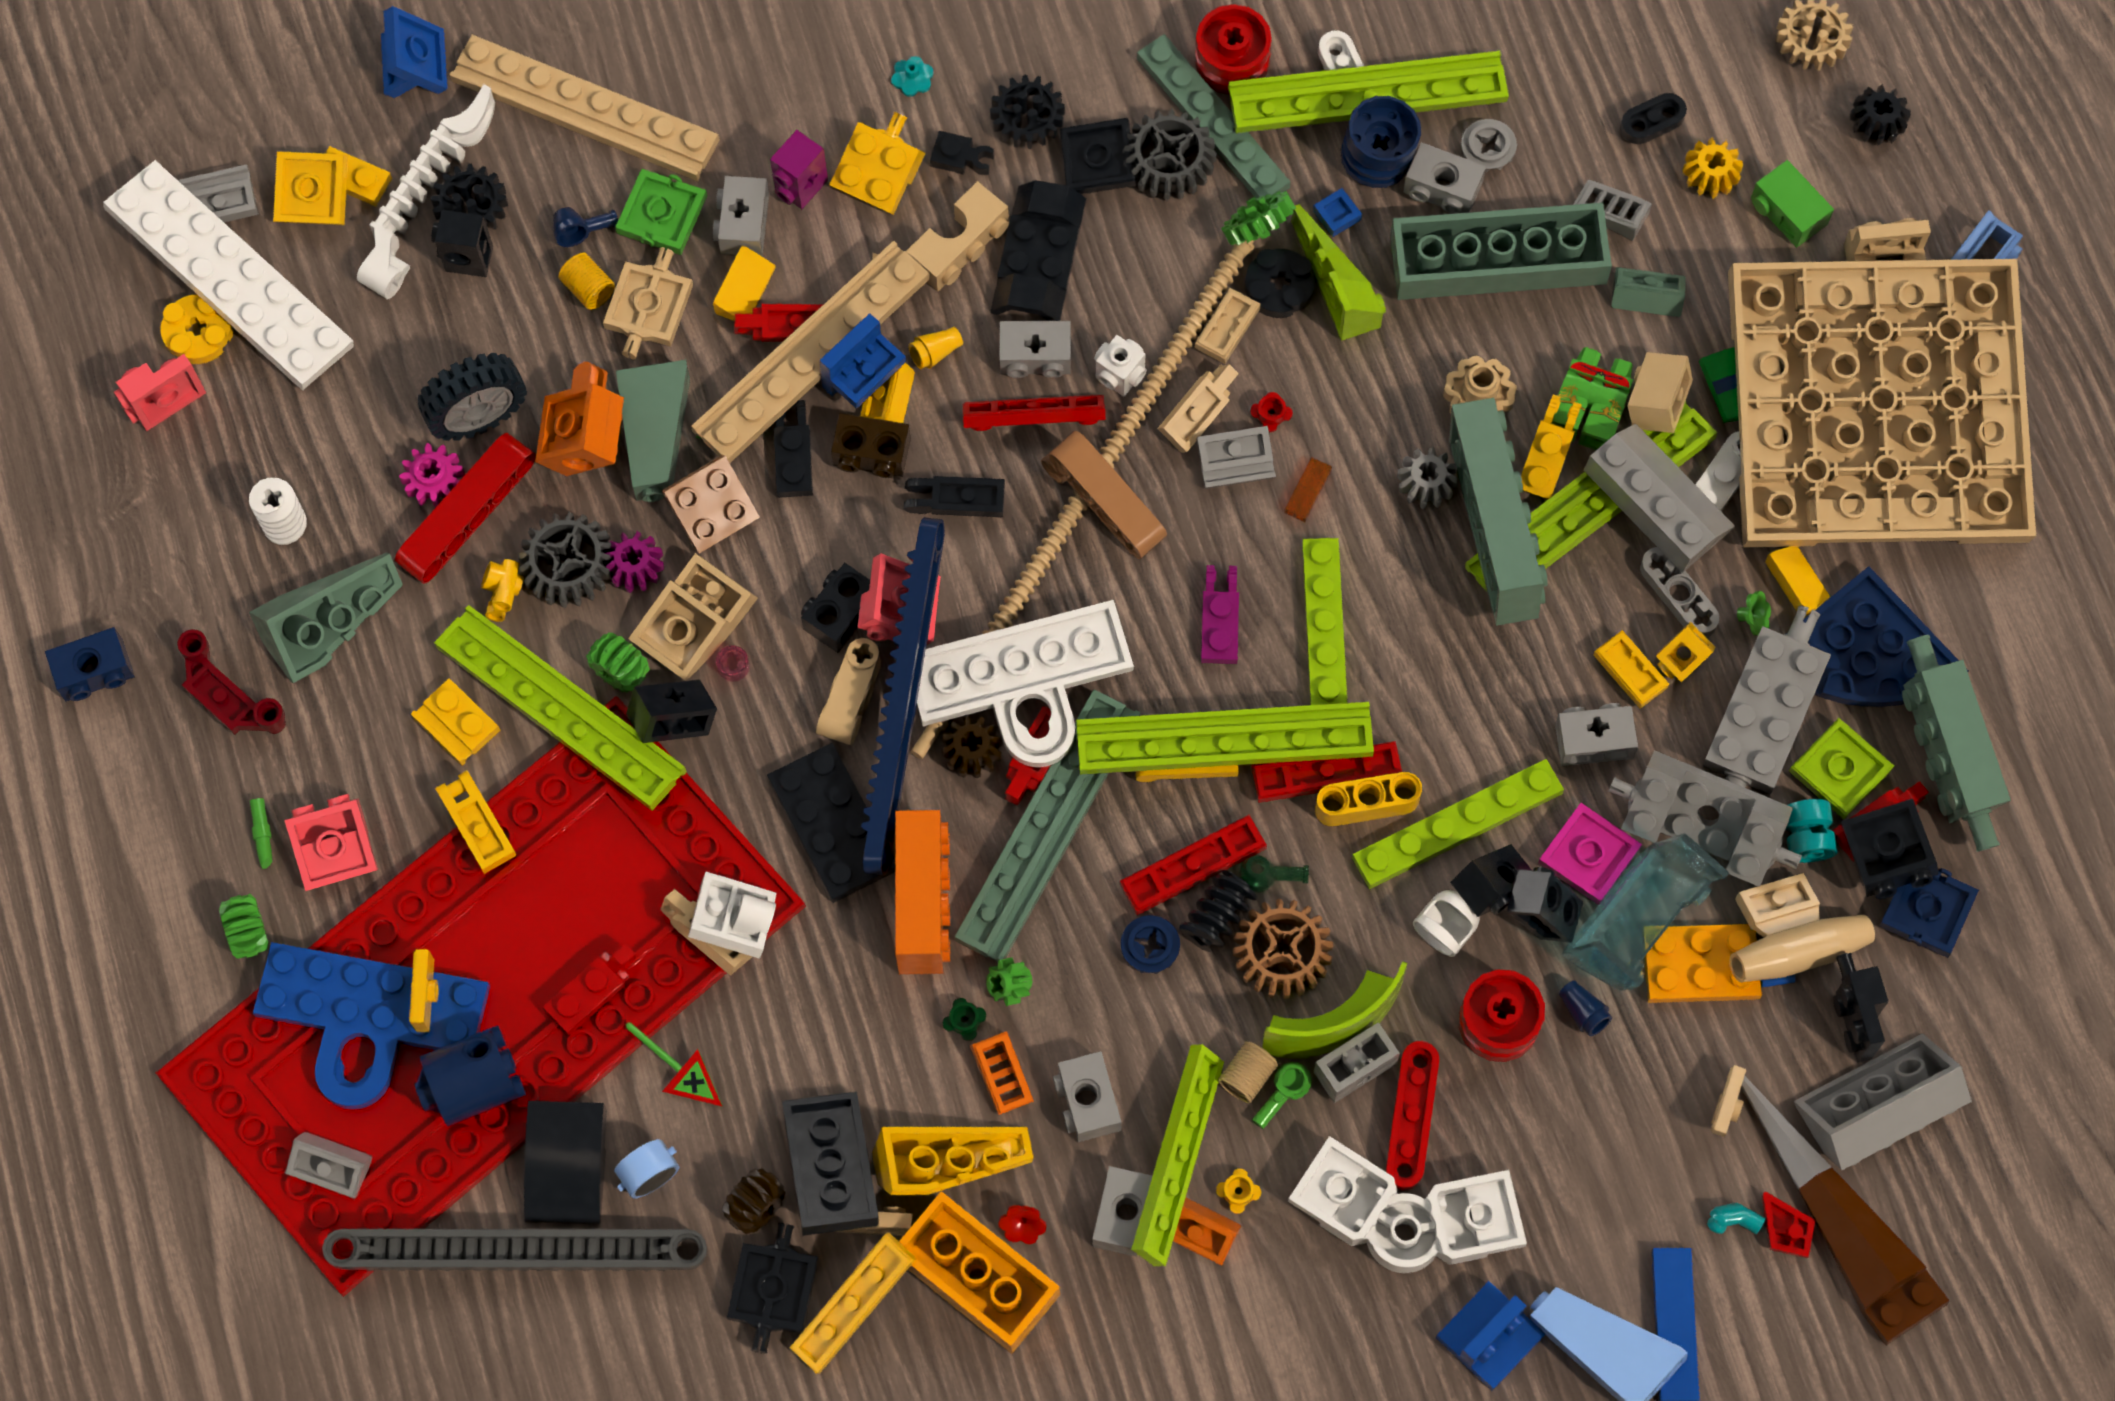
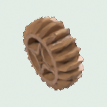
M1280 898L1276 900V906L1273 910L1267 902L1262 903V915L1257 910L1251 909L1249 911V918L1252 922L1248 920L1240 921L1239 928L1243 932L1234 934V942L1239 945L1234 947L1232 952L1233 956L1241 958L1236 962V969L1240 971L1247 970L1243 976L1245 983L1251 982L1256 978L1257 981L1254 987L1256 992H1260L1264 986H1268V996L1274 998L1276 989H1281L1284 999H1289L1291 988H1294L1299 996L1304 995L1303 983L1312 989L1316 988L1317 980L1315 976L1325 978L1327 970L1322 965H1331L1332 956L1326 952L1333 950V942L1324 940L1330 935V929L1328 927L1318 928L1323 918L1320 915L1314 916L1311 919L1308 918L1311 913V907L1309 906L1304 907L1301 912L1297 911V901L1295 900L1291 901L1290 908H1283V901ZM1274 924H1289L1295 926V928L1290 931H1282ZM1261 932L1268 949L1263 953V958L1257 961L1253 953L1252 943L1258 933ZM1308 937L1314 954L1311 961L1305 966L1301 961L1302 956L1297 949L1302 945L1303 940ZM1282 943V947L1284 944L1290 945L1289 953H1277V944ZM1282 966L1287 968L1292 974H1276L1270 972V970Z

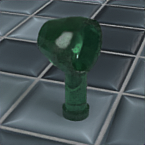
M1264 855L1249 856L1243 861L1239 870V878L1244 880L1256 893L1268 890L1275 881H1300L1308 884L1309 865H1303V867L1274 866L1273 862ZM1260 864L1265 870L1257 874L1251 870V867Z

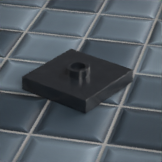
M1128 118L1060 128L1067 186H1070L1080 194L1137 186L1135 175L1131 173L1134 164L1126 163V167L1124 166V160L1133 155L1130 151H1125V154H1123L1124 146L1132 144L1131 140L1127 137V134H1131Z

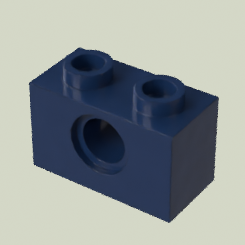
M115 627L45 651L56 689L65 702L86 699L92 692L103 688L113 689L120 687L126 683V680L135 677L123 639ZM98 662V666L94 671L84 673V669L88 664Z

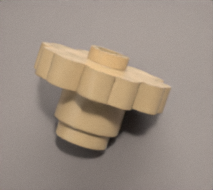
M1473 356L1459 361L1457 371L1447 374L1443 397L1451 402L1450 413L1454 404L1488 398L1495 399L1498 411L1503 410L1507 412L1513 408L1517 386L1509 381L1510 370L1502 365L1500 361L1491 359L1485 363L1480 356Z

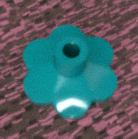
M913 56L907 61L900 60L894 65L895 73L891 78L892 85L897 89H901L905 96L912 97L918 92L925 93L931 88L930 79L934 75L933 68L928 64H924L920 57Z

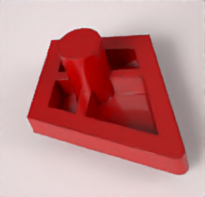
M1764 1192L1762 1194V1202L1770 1250L1808 1259L1815 1220L1770 1193Z

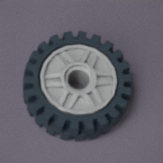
M490 353L487 357L485 354H478L475 360L472 357L465 358L463 364L459 365L456 362L450 365L451 369L449 371L441 370L438 373L439 378L432 377L428 381L429 386H424L421 389L422 394L418 395L417 398L418 408L432 435L437 439L442 438L444 441H449L451 438L454 441H458L464 435L466 439L474 437L476 432H479L481 435L487 432L488 427L495 428L499 426L500 420H508L511 417L510 412H517L520 408L519 404L524 403V396L527 395V390L510 357L507 358L504 354L498 356L497 353Z

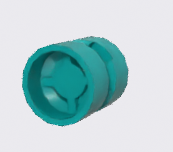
M1808 799L1788 804L1793 809L1785 828L1786 831L1791 833L1787 838L1788 850L1802 855L1799 863L1824 861L1836 856L1838 851L1835 833L1829 830V827L1833 824L1831 803L1823 799Z

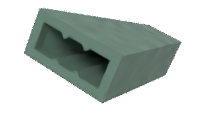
M686 360L616 370L619 395L624 397L622 418L632 487L636 501H659L664 498L662 490L674 483L690 386V375Z

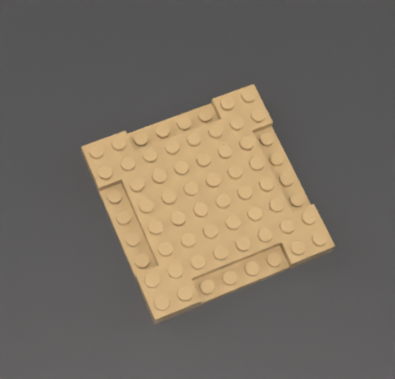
M2017 259L1733 263L1728 271L1731 338L1735 344L1741 455L1739 487L1743 547L1815 546L1817 543L1957 541L1958 544L2029 543L2036 537Z

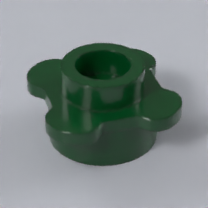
M958 998L953 1001V1007L950 1010L949 1016L943 1019V1027L947 1032L954 1031L962 1035L965 1041H972L977 1036L976 1030L979 1024L986 1020V1012L981 1007L976 1008L973 1004L967 1002L966 999ZM964 1016L968 1018L966 1023L961 1021V1018Z

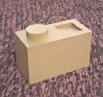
M1647 352L1642 366H1638L1636 369L1635 386L1627 405L1632 425L1637 424L1642 430L1674 433L1693 381L1688 356Z

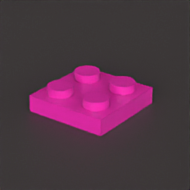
M1580 803L1540 857L1538 864L1556 873L1555 876L1600 905L1637 854L1642 844L1583 803Z

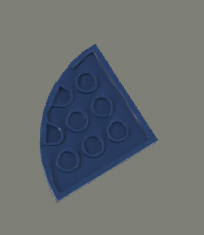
M1869 566L1815 609V611L1820 613V618L1816 622L1808 643L1814 648L1831 654L1814 694L1821 698L1861 707L1903 705L1902 691L1905 690L1903 685L1915 677L1914 674L1917 673L1906 642L1920 636L1930 635V641L1938 665L1959 661ZM1809 615L1804 618V623L1807 622Z

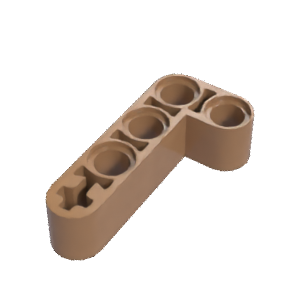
M1072 432L1041 459V464L1045 471L1060 484L1067 481L1135 558L1142 559L1167 536V532L1159 520L1080 432Z

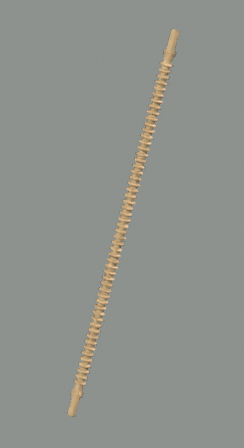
M1253 240L1248 243L1244 241L1238 246L1234 244L1232 252L1224 255L1226 261L1219 263L1221 269L1214 271L1216 277L1209 279L1211 285H1205V293L1199 294L1200 301L1194 302L1195 309L1188 311L1190 317L1183 319L1185 325L1178 327L1180 333L1173 335L1175 341H1169V349L1163 350L1164 357H1159L1157 360L1159 365L1152 367L1154 374L1149 373L1147 375L1149 382L1145 381L1142 383L1143 390L1137 391L1138 398L1131 400L1133 406L1126 408L1128 414L1121 416L1123 422H1117V431H1111L1112 439L1105 440L1107 447L1100 448L1103 458L1112 468H1114L1112 462H1117L1120 459L1118 453L1122 454L1125 452L1123 445L1130 444L1128 437H1134V429L1140 428L1139 421L1146 419L1144 412L1149 413L1151 411L1149 404L1154 405L1156 403L1155 396L1161 395L1160 388L1167 386L1165 380L1172 378L1170 372L1177 370L1175 364H1181L1182 358L1180 356L1187 355L1185 348L1192 347L1191 340H1196L1198 337L1196 332L1203 330L1201 324L1208 322L1206 316L1213 314L1211 308L1218 306L1216 300L1223 298L1222 292H1227V284L1233 283L1232 276L1238 275L1237 268L1243 267V258L1254 250ZM1073 490L1075 496L1068 498L1070 505L1065 504L1063 506L1065 512L1057 515L1059 521L1052 523L1054 529L1047 531L1049 537L1041 540L1043 546L1036 548L1038 554L1031 556L1033 562L1025 565L1027 571L1020 573L1022 579L1015 581L1017 587L1009 590L1011 596L1004 598L1006 604L998 607L1000 613L993 615L995 621L989 622V630H984L982 634L1012 627L1011 620L1018 618L1016 612L1024 609L1022 603L1029 601L1027 595L1034 593L1033 586L1040 584L1038 578L1045 576L1043 570L1051 567L1049 561H1054L1056 559L1054 553L1061 551L1059 545L1067 542L1065 536H1070L1072 534L1070 528L1077 526L1075 520L1081 519L1083 517L1081 511L1088 509L1085 501L1075 490ZM948 720L927 725L910 752L915 757L923 759L940 731H946L948 728Z

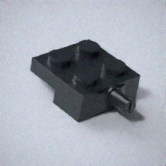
M1845 953L1836 957L1842 975V983L1833 997L1837 1016L1844 1018L1847 1031H1844L1847 1050L1849 1053L1854 1052L1858 1063L1871 1060L1885 1042L1878 1016L1889 1000L1878 966L1856 971L1852 954Z

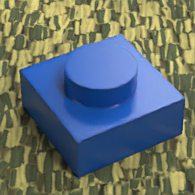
M1343 188L1313 205V212L1332 237L1361 221L1362 213Z

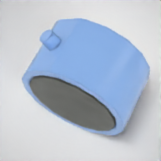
M656 1139L628 1154L614 1169V1172L622 1182L617 1186L621 1192L626 1189L632 1198L637 1199L664 1185L680 1168L672 1156L677 1152L673 1146L668 1149L662 1140Z

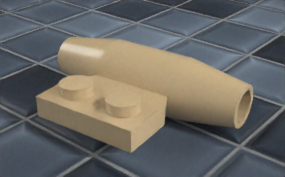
M1804 873L1738 893L1735 900L1750 929L1755 930L1764 938L1731 954L1730 968L1735 979L1739 982L1784 978L1836 962V957L1841 954L1856 952L1874 942L1875 930L1871 920L1866 915L1819 920L1820 903Z

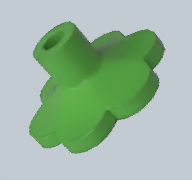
M1763 591L1749 594L1746 599L1747 607L1738 608L1737 618L1740 622L1746 621L1750 625L1751 633L1757 636L1762 626L1769 629L1771 608L1770 604L1766 602Z

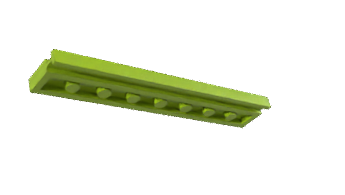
M1500 51L1230 81L1228 91L1230 92L1235 132L1243 133L1350 120L1353 110L1362 101L1374 96H1391L1402 100L1415 113L1507 102L1509 94L1504 68L1500 59L1501 53Z
M1686 401L1674 433L1643 430L1678 467L1717 437V431L1694 408L1691 409L1686 404ZM1586 472L1582 473L1530 513L1531 523L1528 524L1530 534L1536 533L1539 544V555H1536L1538 565L1544 564L1545 569L1622 511ZM1477 553L1465 562V569L1471 572L1476 577V581L1487 591Z
M468 605L465 608L466 612L460 618L457 617L434 642L436 648L653 811L676 785L675 782L678 778L686 774L685 766L653 742L642 743L633 727Z
M1369 702L1078 719L1076 720L1080 775L1373 757L1374 747Z

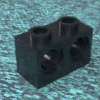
M845 562L838 571L834 569L828 574L823 583L824 589L817 598L811 597L801 611L803 630L837 653L840 652L858 629L861 595L869 591L870 579ZM848 587L858 590L857 594L852 597H844L840 593ZM824 615H833L837 618L829 625L818 622Z
M1535 867L1533 871L1518 870L1507 911L1540 940L1572 943L1583 901L1572 892V888L1569 885L1562 883L1555 876L1556 873L1550 869Z

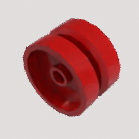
M1231 4L1219 6L1212 10L1199 23L1195 42V64L1197 73L1210 88L1217 92L1230 94L1228 91L1230 81L1266 77L1270 64L1272 36L1270 27L1263 16L1250 7Z
M1497 969L1482 974L1470 984L1459 1011V1030L1464 1043L1474 1054L1488 1061L1507 1062L1520 1058L1533 1047L1545 1020V1003L1541 992L1528 977L1514 970ZM1498 1013L1504 1014L1506 1018L1501 1019L1497 1017Z

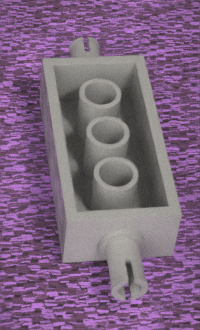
M1798 606L1788 634H1780L1762 626L1705 758L1703 767L1726 777L1725 780L1744 788L1751 786L1770 795L1772 794L1831 654L1814 648L1808 643L1816 622L1820 618V613L1812 609L1807 622L1804 623L1803 620L1808 607Z

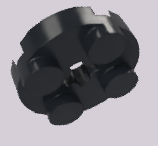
M1288 249L1261 250L1246 271V295L1260 303L1259 312L1273 318L1293 316V312L1299 311L1302 307L1303 309L1307 307L1313 298L1315 275L1312 270L1311 261L1297 252ZM1283 277L1290 285H1283L1282 290L1275 289V283L1271 282V280Z

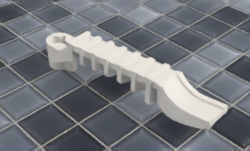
M483 84L468 109L454 117L443 118L437 130H432L430 140L426 146L422 145L420 155L416 161L412 160L410 170L406 176L402 175L400 178L399 187L396 191L392 190L390 193V200L387 205H382L379 209L380 215L377 220L369 224L375 238V248L361 264L357 273V281L386 299L392 298L398 292L404 277L410 269V265L395 257L396 251L399 249V239L394 232L398 231L404 235L408 229V222L401 216L405 214L414 219L417 215L418 208L411 200L414 198L422 204L425 202L427 191L421 185L424 183L433 189L435 183H437V176L431 171L432 168L442 174L449 172L450 162L442 156V153L461 163L465 158V150L462 147L474 146L484 137L490 125L495 107L492 90L487 85Z

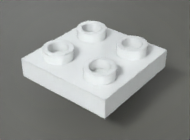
M705 872L688 937L760 959L775 912L777 893Z

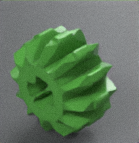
M614 633L604 634L599 640L597 639L586 655L589 667L595 671V674L600 676L604 682L610 684L614 689H619L621 692L628 693L633 691L634 687L639 686L644 681L645 675L650 670L647 658L641 655V651L636 649L632 643L627 642L622 636H617Z
M251 894L231 897L230 900L221 902L219 913L232 955L237 959L250 958L266 951L269 941L255 897Z

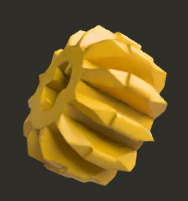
M1713 137L1708 140L1707 145L1698 141L1694 149L1687 152L1685 156L1686 164H1684L1682 170L1683 175L1688 177V187H1699L1697 191L1699 196L1705 191H1709L1713 199L1717 197L1719 191L1727 196L1731 192L1732 186L1739 184L1743 161L1737 159L1739 155L1738 148L1727 149V140L1722 142L1721 145H1716Z

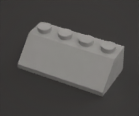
M1637 424L1616 433L1591 454L1586 463L1584 471L1682 573L1735 527Z
M1923 1033L1794 1101L1798 1112L1822 1152L1841 1170L1856 1165L1866 1157L1881 1149L1890 1147L1898 1140L1913 1132L1922 1130L1930 1123L1945 1115L1954 1113L1957 1109L1972 1102L1961 1065Z

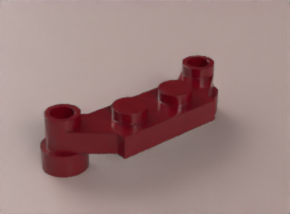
M191 629L180 635L177 646L185 658L187 679L182 684V687L234 735L240 730L267 731L271 734H277L285 728V712L277 700L265 698L256 704L210 662L209 642L201 631Z

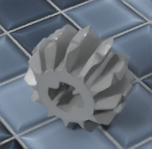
M1431 447L1428 450V455H1424L1417 448L1414 451V458L1406 456L1403 459L1402 465L1404 468L1398 469L1397 478L1402 481L1399 483L1398 489L1400 493H1408L1407 501L1409 504L1418 499L1421 500L1420 507L1422 510L1426 508L1428 501H1431L1438 508L1441 506V498L1446 500L1452 498V488L1457 487L1458 478L1454 476L1457 467L1455 463H1447V453L1437 457L1435 456V449ZM1427 475L1431 476L1428 481L1422 479V476H1424V479H1426Z

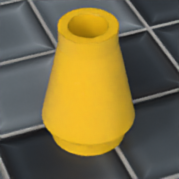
M951 327L947 330L916 336L914 342L908 345V350L914 364L919 369L925 367L931 369L955 349L963 346V339L958 329Z

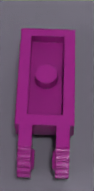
M1206 565V591H1203L1201 663L1237 664L1239 622L1237 566L1229 565L1227 570L1228 592L1214 591V583L1216 582L1215 565Z

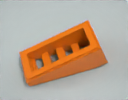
M1007 1031L970 1045L998 1115L1034 1102ZM1002 1046L1003 1053L988 1059L985 1058L983 1052ZM1006 1059L1008 1060L1009 1067L991 1073L989 1066ZM1013 1073L1016 1080L996 1087L994 1080ZM1019 1087L1020 1095L1005 1101L1001 1100L1000 1094Z

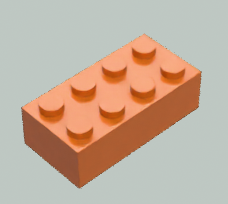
M940 810L896 811L895 955L899 974H943V962H950L949 929H943V926H950L949 893H943V891H950L949 858H943V855H950V833L948 822H942Z

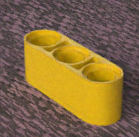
M1410 772L1329 784L1324 786L1317 795L1315 815L1326 826H1339L1409 814L1419 804L1422 784L1420 779ZM1401 787L1408 788L1413 792L1414 796L1409 799H1402L1396 795L1395 791ZM1365 793L1372 794L1377 798L1378 802L1373 805H1366L1360 801L1359 797ZM1333 799L1338 801L1342 808L1337 811H1329L1323 806V803L1326 800Z

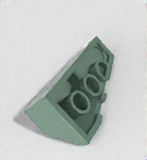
M386 552L282 594L250 611L249 614L262 643L290 682L295 683L324 667L333 658L331 654L345 640L349 641L356 634V628L369 615H374L403 584L391 555Z

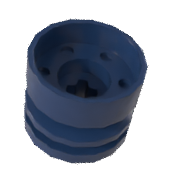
M1374 96L1362 101L1353 110L1340 149L1341 162L1347 174L1358 183L1371 188H1386L1400 182L1409 171L1421 137V124L1415 111L1404 101L1391 96Z

